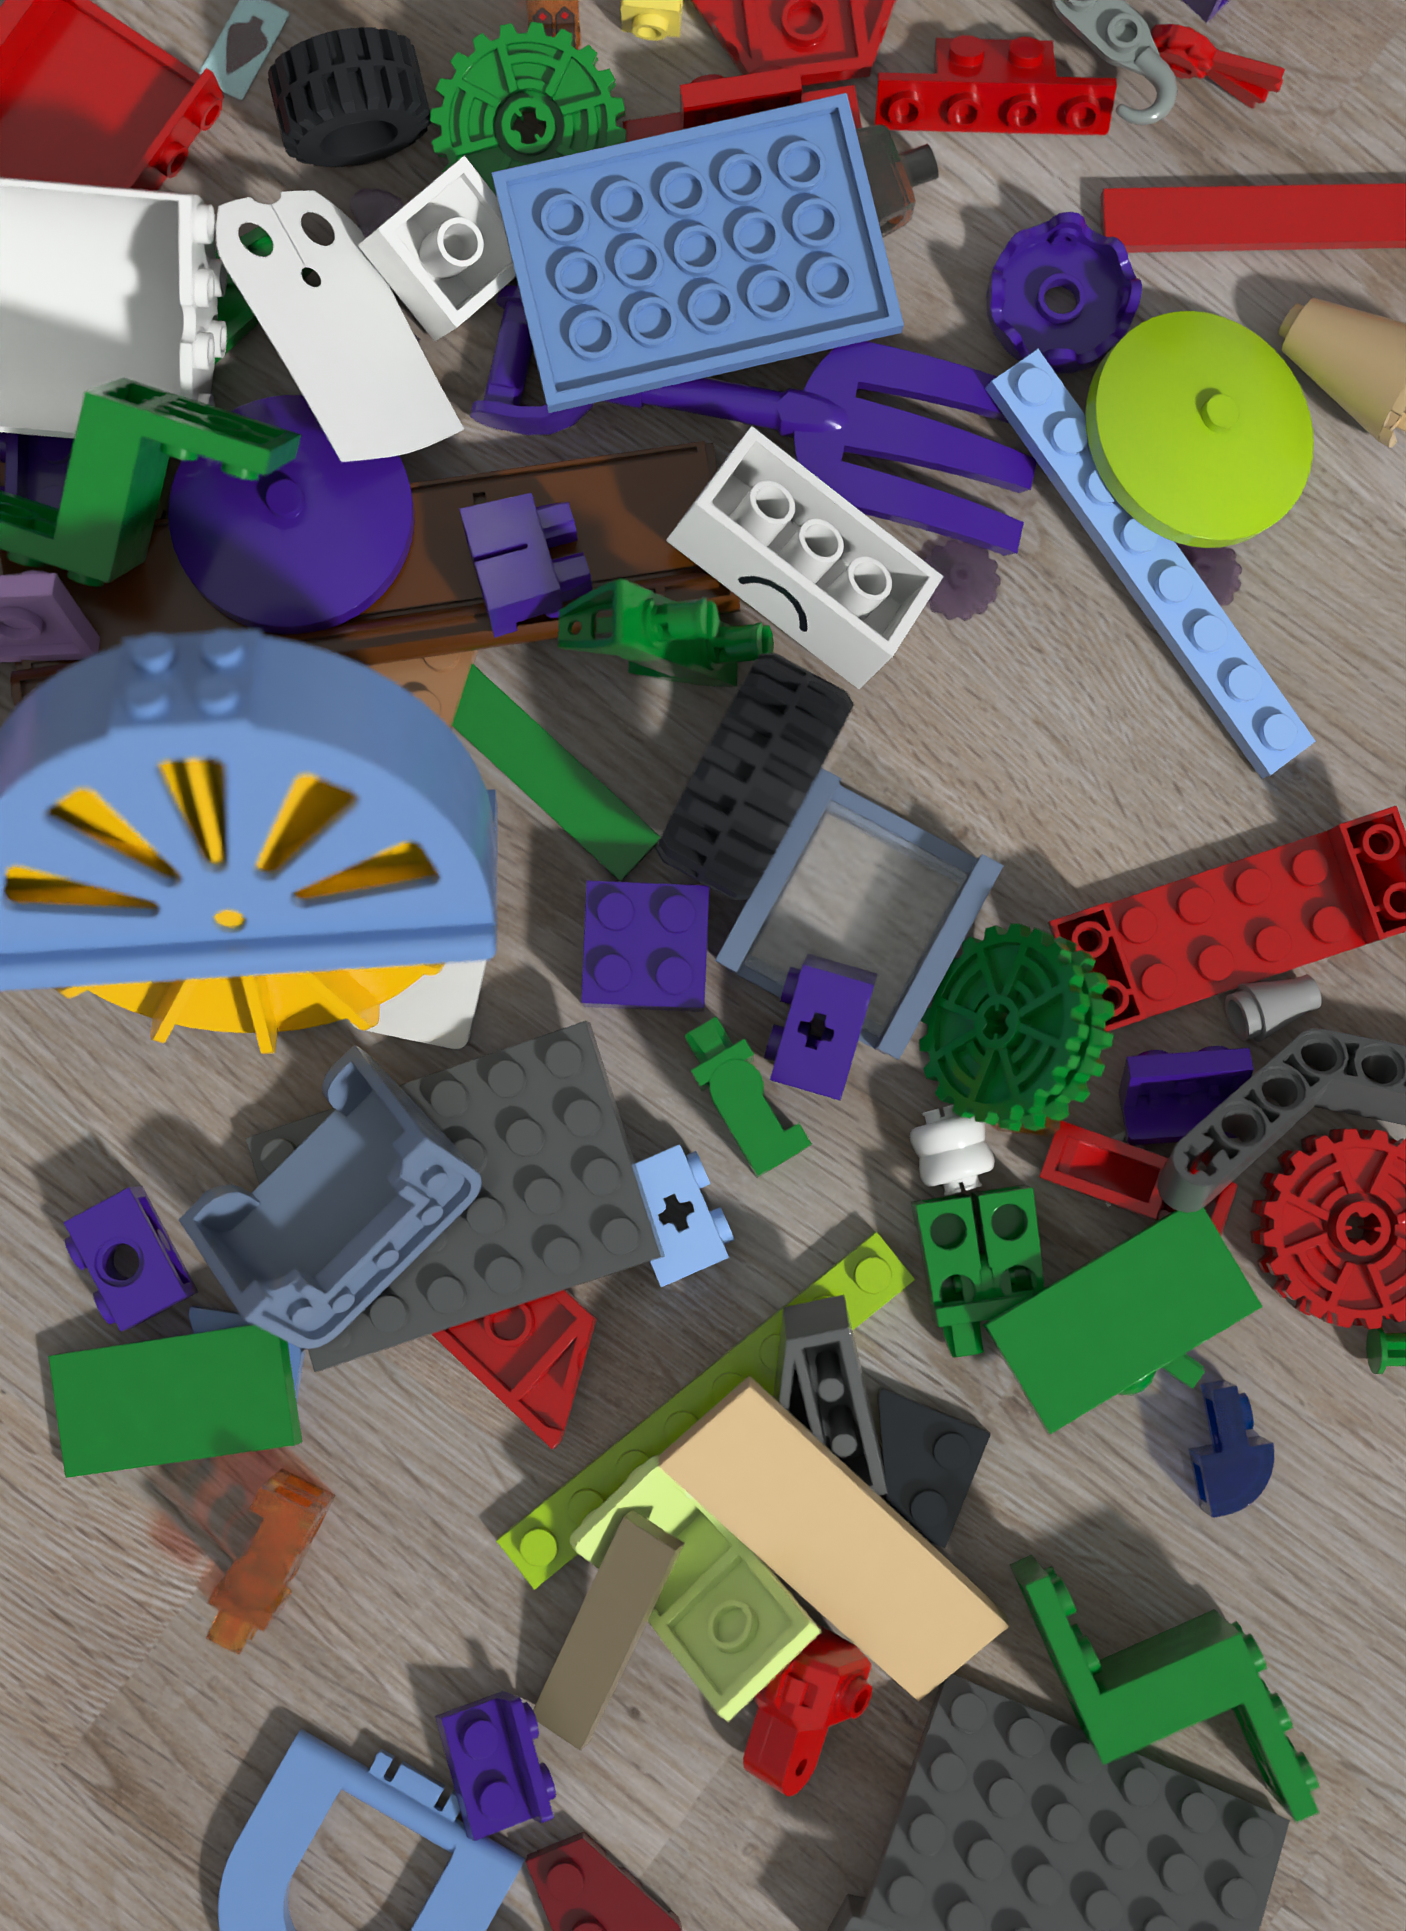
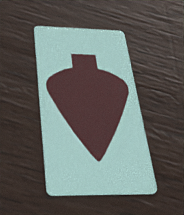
M239 0L199 74L201 75L205 68L209 69L214 73L223 92L242 100L285 24L289 13L266 0Z

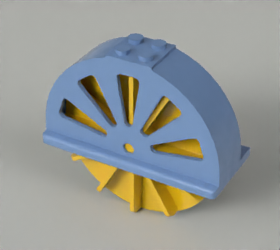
M260 629L243 631L217 630L211 633L179 635L150 634L143 637L123 638L122 646L91 656L61 671L39 686L16 707L0 728V991L55 988L65 998H73L88 990L122 1008L152 1018L150 1039L160 1043L166 1042L175 1024L209 1031L256 1033L261 1054L276 1052L278 1032L326 1025L346 1018L358 1029L366 1031L378 1024L380 1004L400 994L423 975L432 976L440 973L446 963L485 961L495 956L497 952L498 844L495 789H486L480 772L463 743L427 705L390 679L366 666L337 654L296 642L264 637L261 635Z

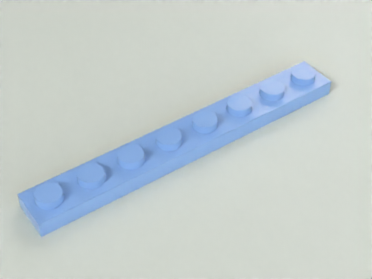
M1037 349L993 379L985 388L1261 779L1273 774L1316 742L1177 544L1152 532L1136 521L1124 510L1107 489L1091 455L1086 432L1085 414L1040 350Z

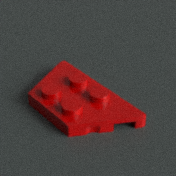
M897 0L690 1L742 75L750 74L754 69L765 65H778L783 69L798 66L801 84L810 85L870 77Z
M563 1290L431 1334L551 1449H555L562 1442L597 1320L568 1290Z

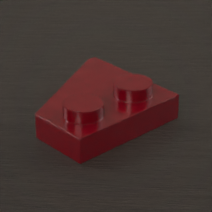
M584 1831L527 1854L525 1862L552 1931H682L679 1917L673 1911L669 1910L667 1912L642 1889L641 1882L624 1867L615 1865L607 1857L606 1851Z

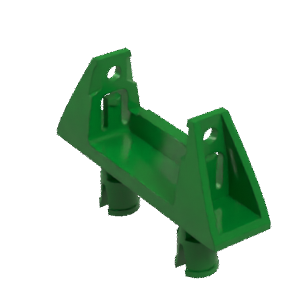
M623 579L606 583L559 610L558 648L618 655L623 659L629 660L628 673L666 681L711 687H737L738 662L756 661L760 654L773 653L774 649L773 634L769 625H763L762 627V622H758L753 625L732 626L719 620L714 601H707L706 603V598H700L693 601L675 602ZM611 610H613V616H610V617H599V618H597V625H596V633H597V634H600V635H603V634H612V637L607 638V639H599V640H596V639H595V617H596V615H597L599 612H602V611H611ZM579 621L581 623V631L577 635H573L572 627Z

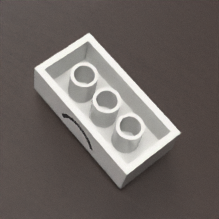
M753 426L749 428L666 539L672 546L857 689H860L893 657L944 577Z

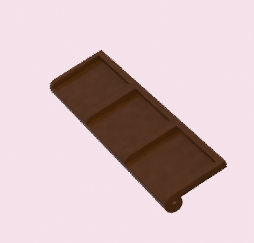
M705 441L410 483L415 509L412 543L401 571L387 591L365 611L332 628L301 634H278L261 631V635L331 652L363 666L557 639L559 618H551L546 614L517 622L518 631L494 638L459 511L461 508L532 493L536 507L569 502L578 541L548 548L551 560L583 552L590 571L593 590L606 583L623 579L675 602L693 601L700 598H706V603L707 601H714L718 615L740 612V598L666 541L717 471L714 444H705ZM168 518L155 519L145 562L110 583L105 582L103 586H89L75 582L67 577L68 570L47 563L43 567H30L15 563L7 558L8 551L0 549L3 575H21L23 572L31 570L42 571L48 574L56 573L99 635L98 654L122 646L123 638L143 637L150 634L179 635L211 633L217 630H257L225 616L200 595L177 558L171 540ZM581 596L562 602L563 608ZM613 610L602 611L596 615L595 633L597 618L613 616ZM579 621L572 627L573 635H577L581 631V623ZM85 659L55 661L21 660V662H15L16 671H12L10 677L11 697L13 698L15 709L39 686L61 671Z

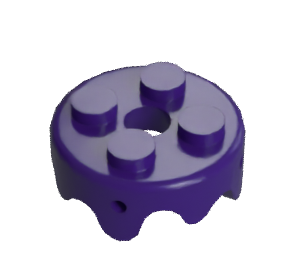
M1063 212L1040 225L1020 230L1009 240L995 263L989 279L986 294L987 316L993 333L1000 344L1018 362L1039 349L1056 374L1075 373L1091 368L1101 362L1108 351L1126 335L1140 303L1142 283L1136 277L1128 258L1127 250L1118 238L1106 237L1091 230L1086 225L1084 217L1079 213ZM1054 287L1068 289L1076 299V308L1064 314L1052 311L1045 302V292Z

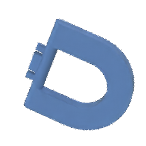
M300 1729L228 1857L219 1890V1930L296 1931L289 1911L290 1883L300 1860L341 1789L452 1853L409 1931H486L515 1880L525 1858L489 1837L476 1841L469 1839L464 1823L456 1819L460 1808L455 1791H452L444 1807H439L436 1804L445 1787L439 1781L402 1761L394 1777H388L385 1773L394 1759V1755L381 1748L376 1754V1759L371 1768L307 1731Z

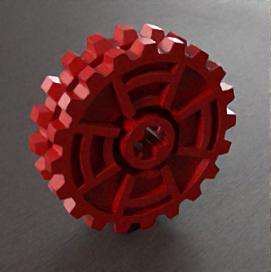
M1356 1128L1329 1130V1136L1309 1135L1301 1139L1303 1151L1295 1150L1292 1152L1291 1150H1284L1277 1157L1282 1168L1275 1174L1265 1172L1260 1181V1184L1267 1190L1265 1199L1253 1200L1251 1212L1261 1217L1260 1227L1250 1231L1251 1243L1263 1245L1265 1254L1257 1260L1261 1272L1277 1276L1278 1279L1272 1287L1273 1290L1280 1297H1288L1290 1300L1297 1299L1296 1310L1308 1316L1312 1315L1315 1318L1320 1319L1323 1317V1322L1346 1328H1350L1353 1323L1355 1326L1375 1329L1381 1328L1382 1318L1386 1320L1392 1318L1398 1323L1406 1320V1139L1397 1141L1395 1139H1388L1386 1131L1360 1129L1358 1132ZM1350 1216L1362 1217L1364 1220V1225H1358L1359 1229L1364 1230L1360 1239L1346 1236L1345 1230H1352V1226L1346 1225V1221Z

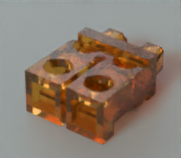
M283 1468L259 1488L249 1510L264 1519L251 1546L228 1569L227 1575L215 1586L207 1602L219 1609L206 1636L208 1640L233 1653L240 1654L248 1640H252L258 1630L264 1632L285 1607L292 1593V1590L286 1588V1586L297 1574L336 1496L335 1494Z

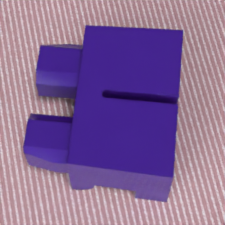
M532 493L459 509L465 538L494 638L518 631L516 623L543 614L551 618H559V610L563 608L562 602L577 598L593 590L590 571L583 552L551 560L548 548L578 541L569 502L536 507Z

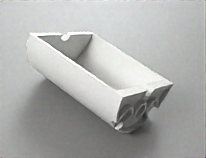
M0 177V432L75 439L84 392L121 378H127L215 407L214 396L211 394L215 357L224 358L227 346L225 321L217 320V297H224L227 269L222 260L216 259L213 239L215 217L212 205H205L203 200L195 194Z

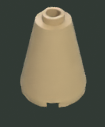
M1312 298L1305 306L1296 303L1288 312L1278 332L1279 336L1285 338L1282 351L1378 442L1387 447H1393L1397 443L1393 431L1394 428L1397 427L1406 432V323L1318 298Z

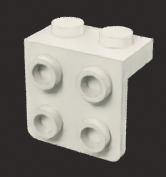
M487 960L446 963L440 973L432 976L423 975L400 994L380 1004L378 1024L366 1031L454 1050L465 1048L470 1040Z

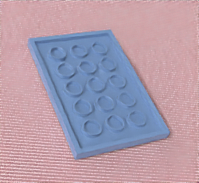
M847 93L492 172L495 192L548 413L902 333L904 323Z

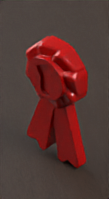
M1157 24L1150 31L1161 58L1168 63L1176 78L1191 79L1195 77L1203 79L1205 76H1208L1251 109L1255 107L1256 103H1265L1269 91L1279 93L1283 84L1282 76L1285 71L1282 67L1217 50L1207 37L1196 32L1191 27H1184L1178 24Z

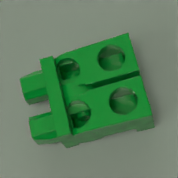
M717 1017L710 1019L684 1035L687 1044L700 1064L691 1070L693 1078L701 1091L710 1087V1094L715 1108L757 1178L812 1145L800 1123L786 1131L781 1127L763 1096L764 1082L761 1073L751 1064L754 1060V1054L745 1038L733 1045Z
M1023 1184L971 1192L974 1213L978 1222L982 1253H979L970 1196L962 1193L910 1201L924 1265L932 1321L938 1327H941L949 1354L953 1358L983 1353L979 1321L993 1319L1044 1288L1034 1190L1031 1186Z

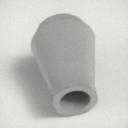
M1307 974L1293 979L1240 984L1236 988V992L1227 995L1225 999L1227 1019L1235 1035L1243 1041L1253 1038L1258 1042L1263 1041L1304 1014L1319 1009L1322 1002L1317 983Z

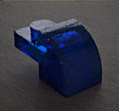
M1226 1380L1200 1384L1212 1444L1188 1449L1200 1509L1212 1518L1236 1513L1253 1503L1267 1486L1275 1459L1273 1442L1260 1435L1247 1438L1246 1430L1254 1428L1249 1398L1245 1392L1238 1393L1237 1385Z

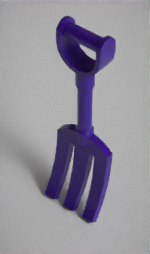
M513 285L504 286L498 292L496 303L504 309L484 399L473 402L470 417L474 421L494 429L523 435H551L575 425L592 408L594 403L548 413L546 404L542 406H520L533 347L519 288ZM864 341L834 348L816 367L804 390L788 388L785 391H776L706 377L604 401L642 409L644 404L774 429L781 436L794 438L796 460L798 463L863 514L937 533L1004 556L1018 552L1024 522L935 488L842 461L843 452L938 470L1001 487L1016 493L1031 490L1037 463L1035 458L965 430L856 397L857 389L875 391L939 404L1009 423L985 389L998 376L935 357Z

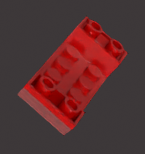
M1396 805L1339 824L1327 831L1109 904L1106 902L1049 921L1048 925L1054 940L1060 936L1076 943V952L1079 950L1087 952L1096 960L1091 972L1105 975L1109 986L1102 993V998L1114 1005V1016L1105 1021V1031L1108 1032L1238 988L1240 984L1253 983L1406 932V831Z

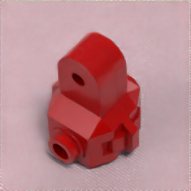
M818 1624L816 1625L821 1632L753 1697L758 1710L745 1748L743 1767L746 1772L788 1797L798 1793L813 1774L828 1727L850 1718H858L868 1706L872 1695V1686L867 1683L872 1666L868 1658L855 1644Z

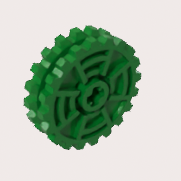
M537 22L530 23L527 33H517L513 24L509 23L500 25V38L490 41L483 33L473 38L475 51L469 57L457 52L450 60L456 70L453 78L439 79L436 91L444 99L442 107L431 108L430 122L435 127L441 129V136L432 140L434 153L439 158H448L449 164L442 170V173L465 155L495 195L492 172L625 143L627 138L626 129L616 126V121L626 116L623 98L611 97L610 92L616 87V79L610 68L598 71L595 67L598 62L597 52L590 45L585 46L579 51L573 47L574 39L572 33L561 28L555 37H550L546 35L543 23ZM525 113H535L538 123L546 126L545 134L542 138L538 134L534 135L537 142L533 144H525L521 133L513 130L517 119L522 123L525 122L522 116Z
M1010 923L1007 932L1004 928L996 925L985 928L984 940L982 941L972 936L963 941V954L959 958L954 957L933 996L931 1007L926 1009L920 1020L927 1024L928 1027L927 1034L919 1039V1051L929 1054L930 1061L923 1070L927 1079L939 1081L935 1091V1095L939 1100L949 1104L954 1103L952 1112L961 1117L971 1119L975 1116V1122L994 1126L998 1123L1000 1128L1016 1132L1020 1131L1022 1124L1024 1128L1033 1131L1044 1129L1047 1116L1050 1119L1061 1121L1069 1116L1068 1103L1071 1100L1083 1103L1090 1094L1086 1085L1090 1076L1101 1077L1105 1065L1099 1059L1102 1049L1112 1046L1114 1035L1105 1031V1021L1114 1016L1113 1003L1102 998V993L1109 984L1105 975L1091 972L1096 960L1089 953L1081 950L1076 952L1077 944L1059 936L1054 940L1053 935L1043 930L1034 928L1031 932L1030 927L1017 923Z

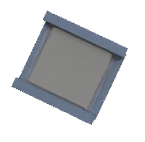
M821 768L785 837L753 894L746 902L715 961L725 966L727 970L781 998L790 967L801 969L808 953L877 973L878 975L858 1041L899 1060L1004 865L983 854L978 858L971 856L839 785L840 777ZM815 1012L814 1017L825 1022L827 1015Z

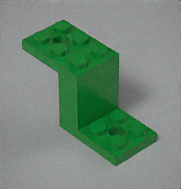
M121 378L84 392L60 509L0 490V549L8 551L7 558L15 563L30 567H43L47 563L68 570L67 577L75 582L89 586H103L105 582L110 583L145 562L169 456L195 461L198 459V455L221 461V470L229 475L247 480H258L259 474L265 476L296 458L301 434L127 378Z
M1032 1554L1009 1564L1078 1724L1103 1765L1232 1709L1267 1791L1296 1823L1320 1813L1311 1794V1791L1319 1788L1316 1775L1305 1754L1302 1751L1297 1753L1292 1742L1285 1735L1284 1732L1293 1729L1290 1716L1277 1692L1271 1694L1264 1680L1260 1678L1259 1672L1267 1669L1265 1659L1252 1634L1245 1635L1237 1621L1230 1624L1213 1609L1098 1660L1086 1635L1083 1636L1078 1624L1075 1623L1070 1626L1067 1616L1077 1611L1061 1576H1057L1054 1568L1050 1566L1043 1569Z

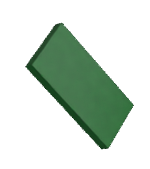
M1203 1207L1196 1212L1172 1211L983 1325L1046 1433L1051 1435L1263 1306Z
M254 1324L48 1356L65 1478L295 1446L302 1443L288 1342Z

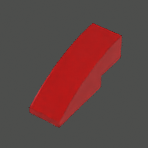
M1059 1121L1041 1170L1040 1178L1153 1221H1157L1175 1210L1164 1202L1157 1188L1158 1175L1167 1162V1157L1065 1121ZM1195 1169L1191 1172V1174L1195 1175L1197 1172H1199V1170ZM1233 1182L1204 1207L1220 1236L1224 1230L1238 1190V1185Z

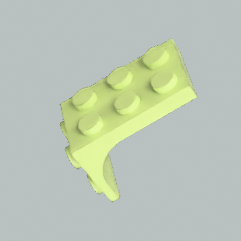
M654 1456L645 1464L634 1469L628 1476L627 1481L599 1508L591 1511L584 1518L582 1524L572 1533L569 1541L578 1554L599 1569L622 1518L631 1510H634L685 1543L648 1622L716 1713L730 1721L821 1630L767 1564L659 1467V1456Z

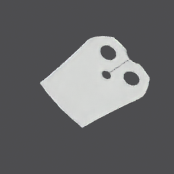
M316 191L280 192L281 198L271 205L262 204L254 201L251 197L218 206L215 229L219 257L288 368L341 462L408 454L426 448L464 430L388 283L358 247V244L365 239V236L346 214ZM314 212L324 217L333 228V243L323 246L308 238L301 226L303 214ZM254 223L268 233L273 242L271 255L259 257L249 252L243 246L238 236V229L241 224ZM307 267L316 271L321 279L320 286L312 287L308 285L302 278V269Z

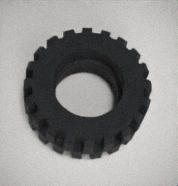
M777 653L760 654L726 711L658 841L656 851L662 862L732 900H748L785 837L853 708L854 703L847 691Z

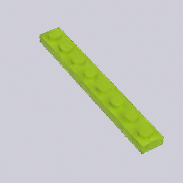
M875 1231L498 1537L496 1542L535 1590L578 1555L569 1540L572 1533L582 1524L584 1518L612 1496L627 1481L628 1476L634 1469L645 1464L650 1458L662 1454L748 1376L773 1396L784 1307L845 1295L852 1330H854L910 1285L915 1278Z

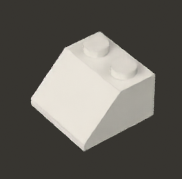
M465 155L358 244V247L434 341L460 326L516 277L497 197Z

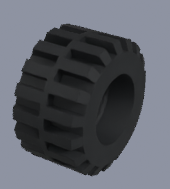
M360 27L326 32L290 47V50L280 54L275 59V64L269 68L268 82L283 146L286 153L290 157L296 158L298 162L322 167H348L371 163L394 155L414 144L415 140L421 138L428 131L427 127L431 125L430 109L415 47L411 44L409 38L405 35H397L396 31Z

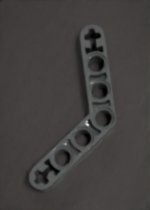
M1311 1028L1303 1031L1178 1142L1158 1175L1157 1188L1159 1195L1167 1205L1181 1212H1196L1202 1209L1314 1107L1406 1125V1046L1327 1029ZM1305 1062L1312 1064L1318 1071L1311 1069ZM1366 1075L1371 1076L1378 1083L1371 1081ZM1265 1097L1272 1098L1281 1107L1271 1104ZM1224 1132L1234 1134L1242 1143L1232 1141ZM1202 1160L1207 1169L1205 1172L1199 1171L1192 1175L1191 1172L1198 1167Z

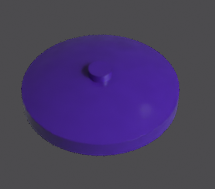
M303 395L267 397L252 401L230 411L299 433L301 438L295 459L265 476L259 474L258 480H247L229 475L221 470V461L198 455V459L195 461L182 459L171 487L168 520L173 548L189 580L200 595L222 614L240 624L265 632L278 634L316 632L332 628L359 615L373 605L394 582L403 567L412 543L415 519L414 501L409 479L401 458L398 455L387 458L341 462Z

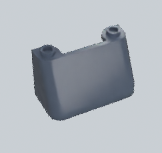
M353 1045L330 1067L322 1084L323 1095L335 1110L252 1193L233 1184L213 1187L204 1192L198 1201L179 1219V1222L243 1319L304 1349L318 1348L337 1337L474 1201L482 1186L481 1176L460 1150L372 1056L356 1045Z

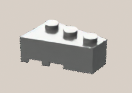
M845 1295L784 1307L773 1398L878 1495L888 1494L881 1451Z

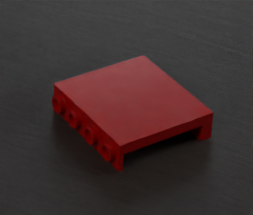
M5 0L1 5L0 177L158 191L167 178L171 179L181 171L188 158V148L201 130L207 131L217 121L222 110V100L225 97L212 71L205 68L200 75L90 0Z

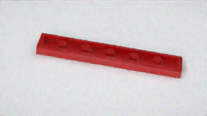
M1406 183L1103 188L1100 195L1101 235L1118 238L1125 246L1127 253L1406 248Z

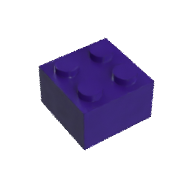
M587 881L581 1004L584 1007L704 1012L709 887L706 885Z

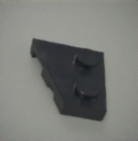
M880 1386L877 1393V1404L880 1417L881 1456L888 1493L885 1494V1502L927 1541L946 1548L991 1433Z

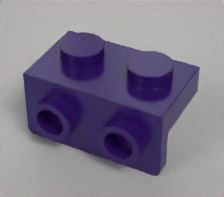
M1209 1046L1197 1052L1167 1053L1163 1050H1149L1137 1056H1127L1118 1092L1127 1142L1130 1145L1179 1142L1251 1078L1254 1068L1250 1049H1228L1224 1046ZM1224 1132L1229 1139L1238 1138L1232 1133Z

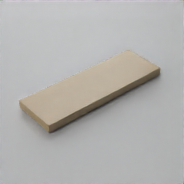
M750 1376L659 1455V1467L918 1702L1009 1627L1007 1614Z

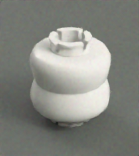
M953 1105L943 1107L944 1117H941L939 1109L922 1113L925 1116L926 1125L915 1127L910 1132V1142L920 1158L919 1173L922 1182L928 1187L943 1184L945 1196L961 1192L960 1182H963L965 1191L982 1186L978 1175L991 1171L995 1163L992 1151L985 1142V1124L975 1122V1116L968 1119L952 1112Z

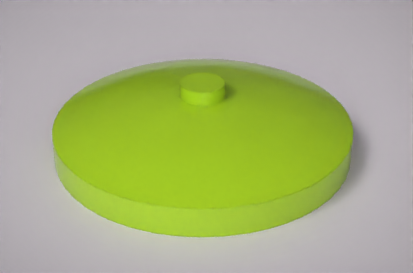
M1177 311L1165 313L1148 319L1130 330L1108 351L1094 373L1089 387L1085 413L1086 432L1093 461L1104 484L1115 500L1136 521L1152 532L1171 541L1192 547L1221 548L1245 542L1271 527L1283 518L1299 499L1307 483L1313 460L1314 437L1310 411L1303 391L1288 365L1266 341L1250 329L1225 317L1207 312Z

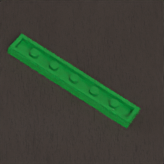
M472 663L452 724L453 728L616 879L622 882L658 844L660 836Z

